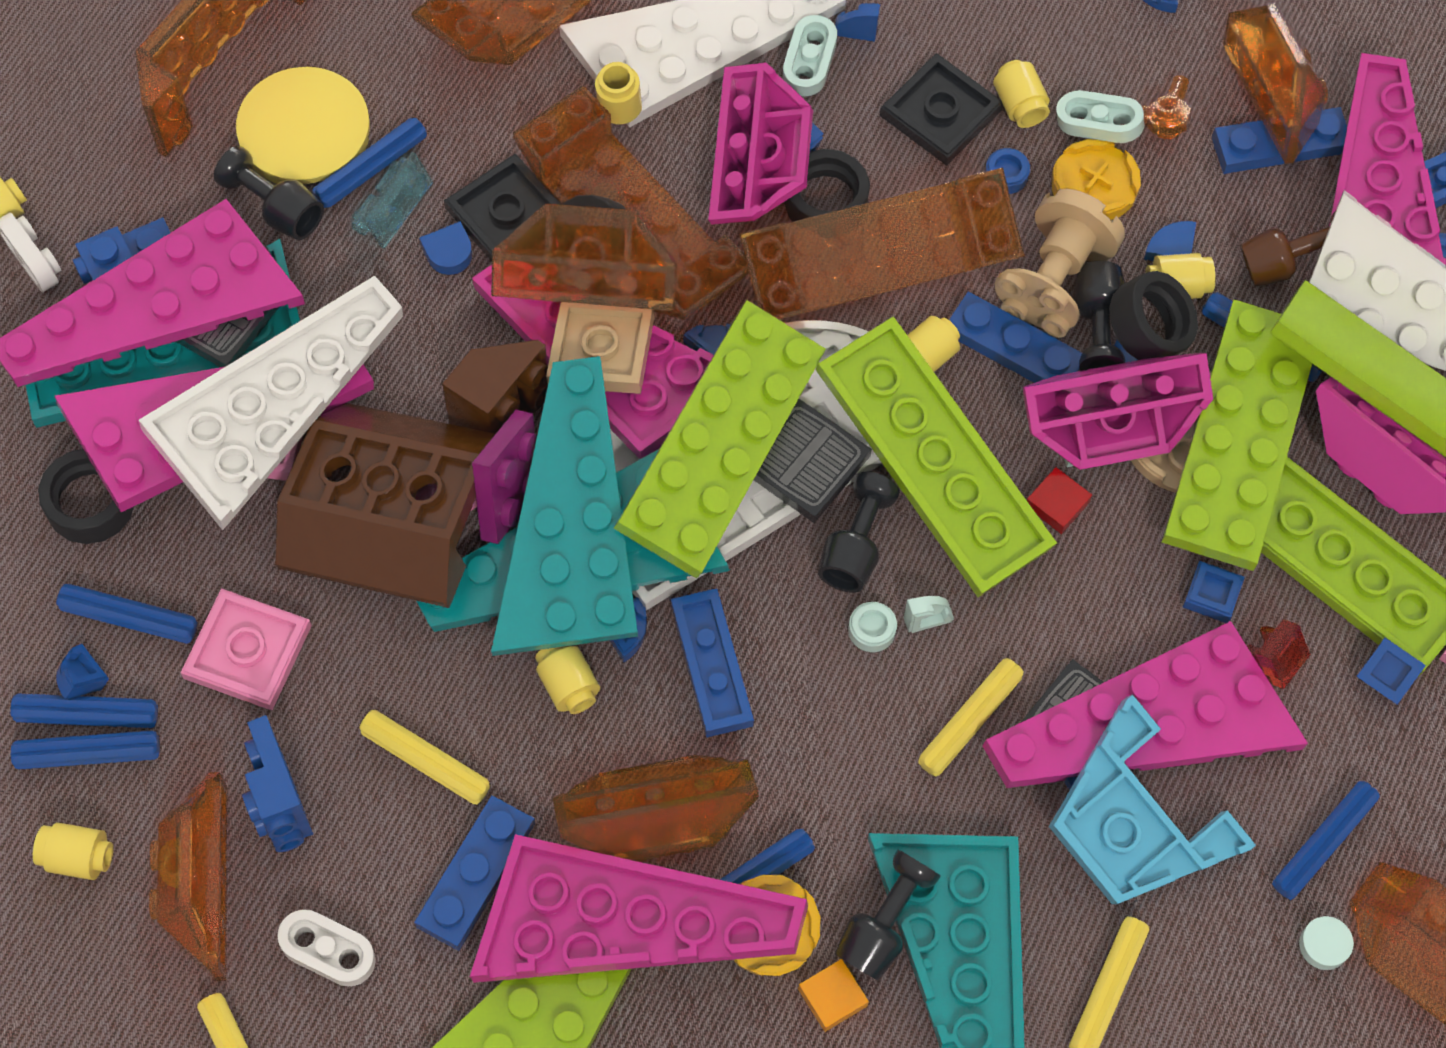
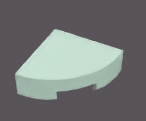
M923 596L908 599L903 617L908 632L912 633L947 624L954 620L948 600L940 596Z

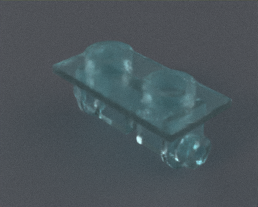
M411 152L408 158L401 157L399 161H393L390 164L389 170L375 187L380 195L370 194L359 210H356L352 215L354 221L351 227L361 235H366L370 231L381 248L387 246L433 184L432 179L414 152Z

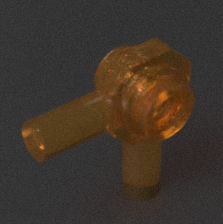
M1177 75L1173 77L1167 95L1159 97L1155 102L1150 103L1149 106L1141 105L1144 111L1145 125L1153 134L1160 138L1173 139L1187 130L1191 119V108L1183 101L1189 86V80L1185 76Z

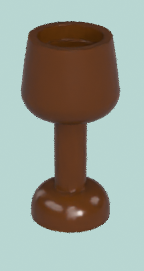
M1335 212L1331 216L1330 223L1333 220ZM1330 226L1288 241L1283 231L1272 228L1240 244L1243 258L1254 286L1268 285L1292 278L1296 272L1295 258L1322 249Z

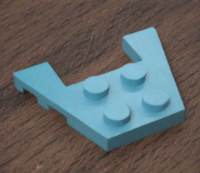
M1133 695L1127 696L1121 701L1049 825V828L1111 904H1119L1195 871L1203 870L1232 856L1247 852L1256 846L1228 810L1220 812L1192 838L1187 840L1124 763L1125 760L1161 730Z

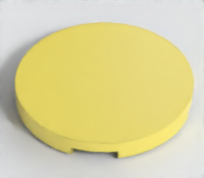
M296 67L268 76L254 86L244 98L236 119V133L239 145L251 154L253 170L276 184L287 179H294L302 184L323 181L365 151L369 142L370 120L363 96L346 78L322 68Z

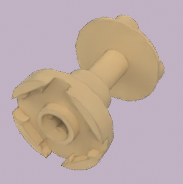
M1066 188L1059 189L1055 196H1050V192L1046 194L1035 212L1037 227L1046 237L1039 250L1043 263L1037 273L1018 268L1006 269L997 276L995 291L1003 302L1000 309L1022 321L1025 320L1037 327L1043 328L1054 337L1062 338L1066 336L1068 330L1076 325L1080 313L1076 302L1060 286L1067 275L1079 273L1085 261H1107L1115 256L1125 238V229L1120 219L1116 216L1112 222L1109 217L1102 213L1106 205L1084 192Z

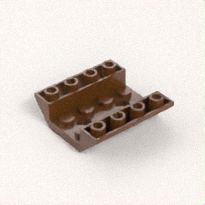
M345 403L319 416L307 432L277 501L275 565L278 569L450 608L466 568V564L457 552L456 546L476 499L472 462L495 436V433ZM342 466H351V471L345 479L338 482L330 481V477L335 470ZM428 484L438 485L435 494L429 499H415L416 493L420 488Z

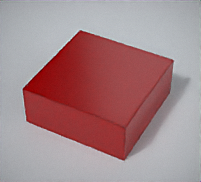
M1055 467L1027 498V502L1040 519L1062 535L1087 507L1093 495Z

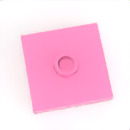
M221 588L182 668L181 675L185 680L273 710L311 629V622L307 618Z

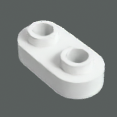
M11 212L0 218V235L39 290L43 293L57 285L59 281L55 274L62 270L47 247L39 251L33 241L37 240L38 237L23 215L16 219Z
M312 910L292 912L279 926L278 943L289 960L339 985H359L366 981L374 970L376 959L370 942L363 935ZM310 932L315 935L311 945L307 947L297 945V940L301 934ZM346 955H357L359 962L354 968L345 969L341 966L342 959Z

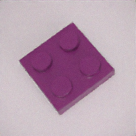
M515 410L472 462L480 536L483 541L499 544L509 529L515 527L519 522L537 434H535L533 413Z

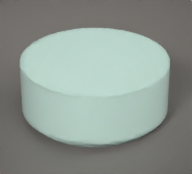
M879 602L863 603L850 616L848 626L849 637L854 645L863 651H882L889 647L895 638L897 620L893 611L886 605Z
M1328 916L1312 920L1302 931L1299 940L1300 951L1304 959L1313 967L1321 970H1332L1341 966L1351 955L1354 945L1353 936L1349 928L1342 921Z

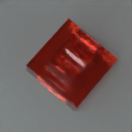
M1285 619L1281 621L1276 629L1270 626L1261 627L1259 631L1264 641L1261 648L1250 644L1247 645L1258 665L1262 667L1270 684L1281 689L1288 685L1311 655L1300 625Z

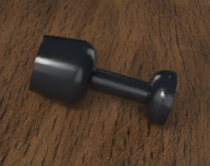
M234 146L223 154L214 170V180L217 184L227 189H234L243 185L263 199V219L273 229L296 240L305 239L313 233L323 217L324 206L301 182L287 179L274 186L252 170L253 158L249 151L242 146Z
M1093 261L1086 263L1076 275L1073 300L1078 306L1080 315L1092 320L1093 345L1084 350L1080 356V371L1126 363L1123 352L1116 346L1111 345L1109 307L1113 294L1121 285L1125 284L1122 268L1113 262Z
M861 472L857 474L854 480L853 491L861 503L850 530L834 531L826 538L818 575L827 585L840 591L856 593L861 591L879 561V550L876 544L868 538L878 509L891 507L897 501L900 494V489L895 482L886 476L874 472Z
M897 849L893 857V868L900 876L874 918L865 913L853 915L849 919L835 951V955L877 981L888 970L903 949L902 938L896 931L892 930V927L917 885L922 888H930L941 877V875Z

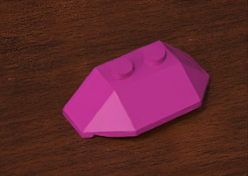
M767 63L724 67L708 217L711 225L755 221L807 187L813 109Z
M1207 353L1141 359L1057 375L1023 387L1030 434L1079 470L1170 453L1193 425L1202 410H1205L1213 401Z
M1330 377L1321 383L1316 390L1326 453L1337 462L1339 469L1347 476L1358 479L1373 492L1378 502L1388 508H1393L1399 514L1446 513V457L1334 378Z

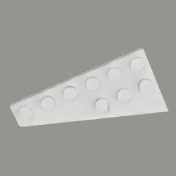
M675 0L559 25L562 39L594 81L601 69L612 62L625 63L635 70L640 81L642 110L636 119L626 123L630 128L723 77L724 67L745 65L792 38L795 26L802 18L810 15L830 18L845 10L846 0Z
M1344 190L1309 283L1426 365L1446 371V265L1418 244L1412 243L1392 228L1391 224L1379 215L1373 214Z
M373 276L139 419L140 428L219 527L224 530L403 317L402 306L376 276Z

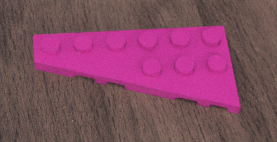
M1361 53L1331 216L1336 211L1342 193L1345 190L1356 198L1357 202L1373 214L1379 215L1391 224L1392 228L1412 243L1418 244L1446 265V258H1443L1439 238L1440 227L1428 169L1425 168L1422 153L1421 133L1418 132L1414 113L1415 103L1406 59Z
M225 199L0 338V364L16 386L20 387L72 372L75 366L100 358L104 362L120 358V353L142 346H145L146 350L216 330L221 323L242 317L252 320L264 316L263 311L287 304L290 309L304 305L305 302L301 292L229 201Z
M506 254L472 277L474 289L525 341L539 340L545 344L547 364H549L561 299L596 302L593 300V295L579 288L574 291L554 281L553 275L510 254ZM654 325L641 394L605 391L610 429L639 460L660 449L713 357V354L701 348L695 351L675 341L673 334Z
M364 364L321 415L374 389L373 378ZM224 367L55 396L57 406L120 512L183 483L181 478L140 428L139 419Z
M1230 621L986 739L982 747L1006 788L1065 781L1068 777L1079 775L1121 701L1130 695H1133L1161 730L1125 760L1124 763L1129 769L1139 768V771L1213 762L1215 758L1243 755V758L1260 756L1263 752L1299 751L1303 750L1308 742Z
M515 834L470 978L473 983L796 954L808 910V902L804 898Z

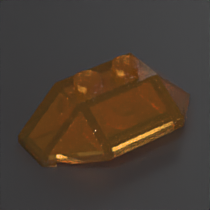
M1276 4L1229 12L1223 46L1284 163H1293L1319 124L1323 104H1326L1328 100L1327 85L1323 78H1318L1312 67L1308 50L1301 47L1293 30Z
M544 204L492 250L491 296L674 311L677 262L638 210Z
M690 755L598 773L575 785L568 793L558 794L552 800L561 838L588 851L643 862L647 859L678 853H689L698 849L715 846L755 803L759 795L749 760L736 759L730 761L721 757Z
M209 772L158 823V840L151 841L150 843L152 871H158L157 889H151L149 893V912L151 920H157L166 936L215 981H227L228 787L220 772Z
M1379 862L1350 900L1367 965L1446 1026V887L1433 878Z

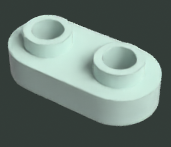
M810 15L802 18L795 26L783 65L782 79L800 96H812L822 90L825 85L837 42V29L830 19L820 15ZM810 41H818V42H820L821 44L815 45V44H812V43H809V42H810ZM808 76L810 79H800L798 77Z
M1078 90L1065 94L1056 106L1058 126L1068 135L1114 143H1127L1138 138L1144 129L1143 108L1136 100L1131 98Z

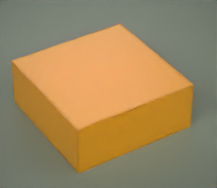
M842 959L800 983L798 986L800 994L824 1032L858 1013L869 1004L868 999Z

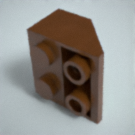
M539 340L471 349L442 383L449 424L496 434L515 410L528 413L531 409L538 410L545 402L548 388L545 344Z

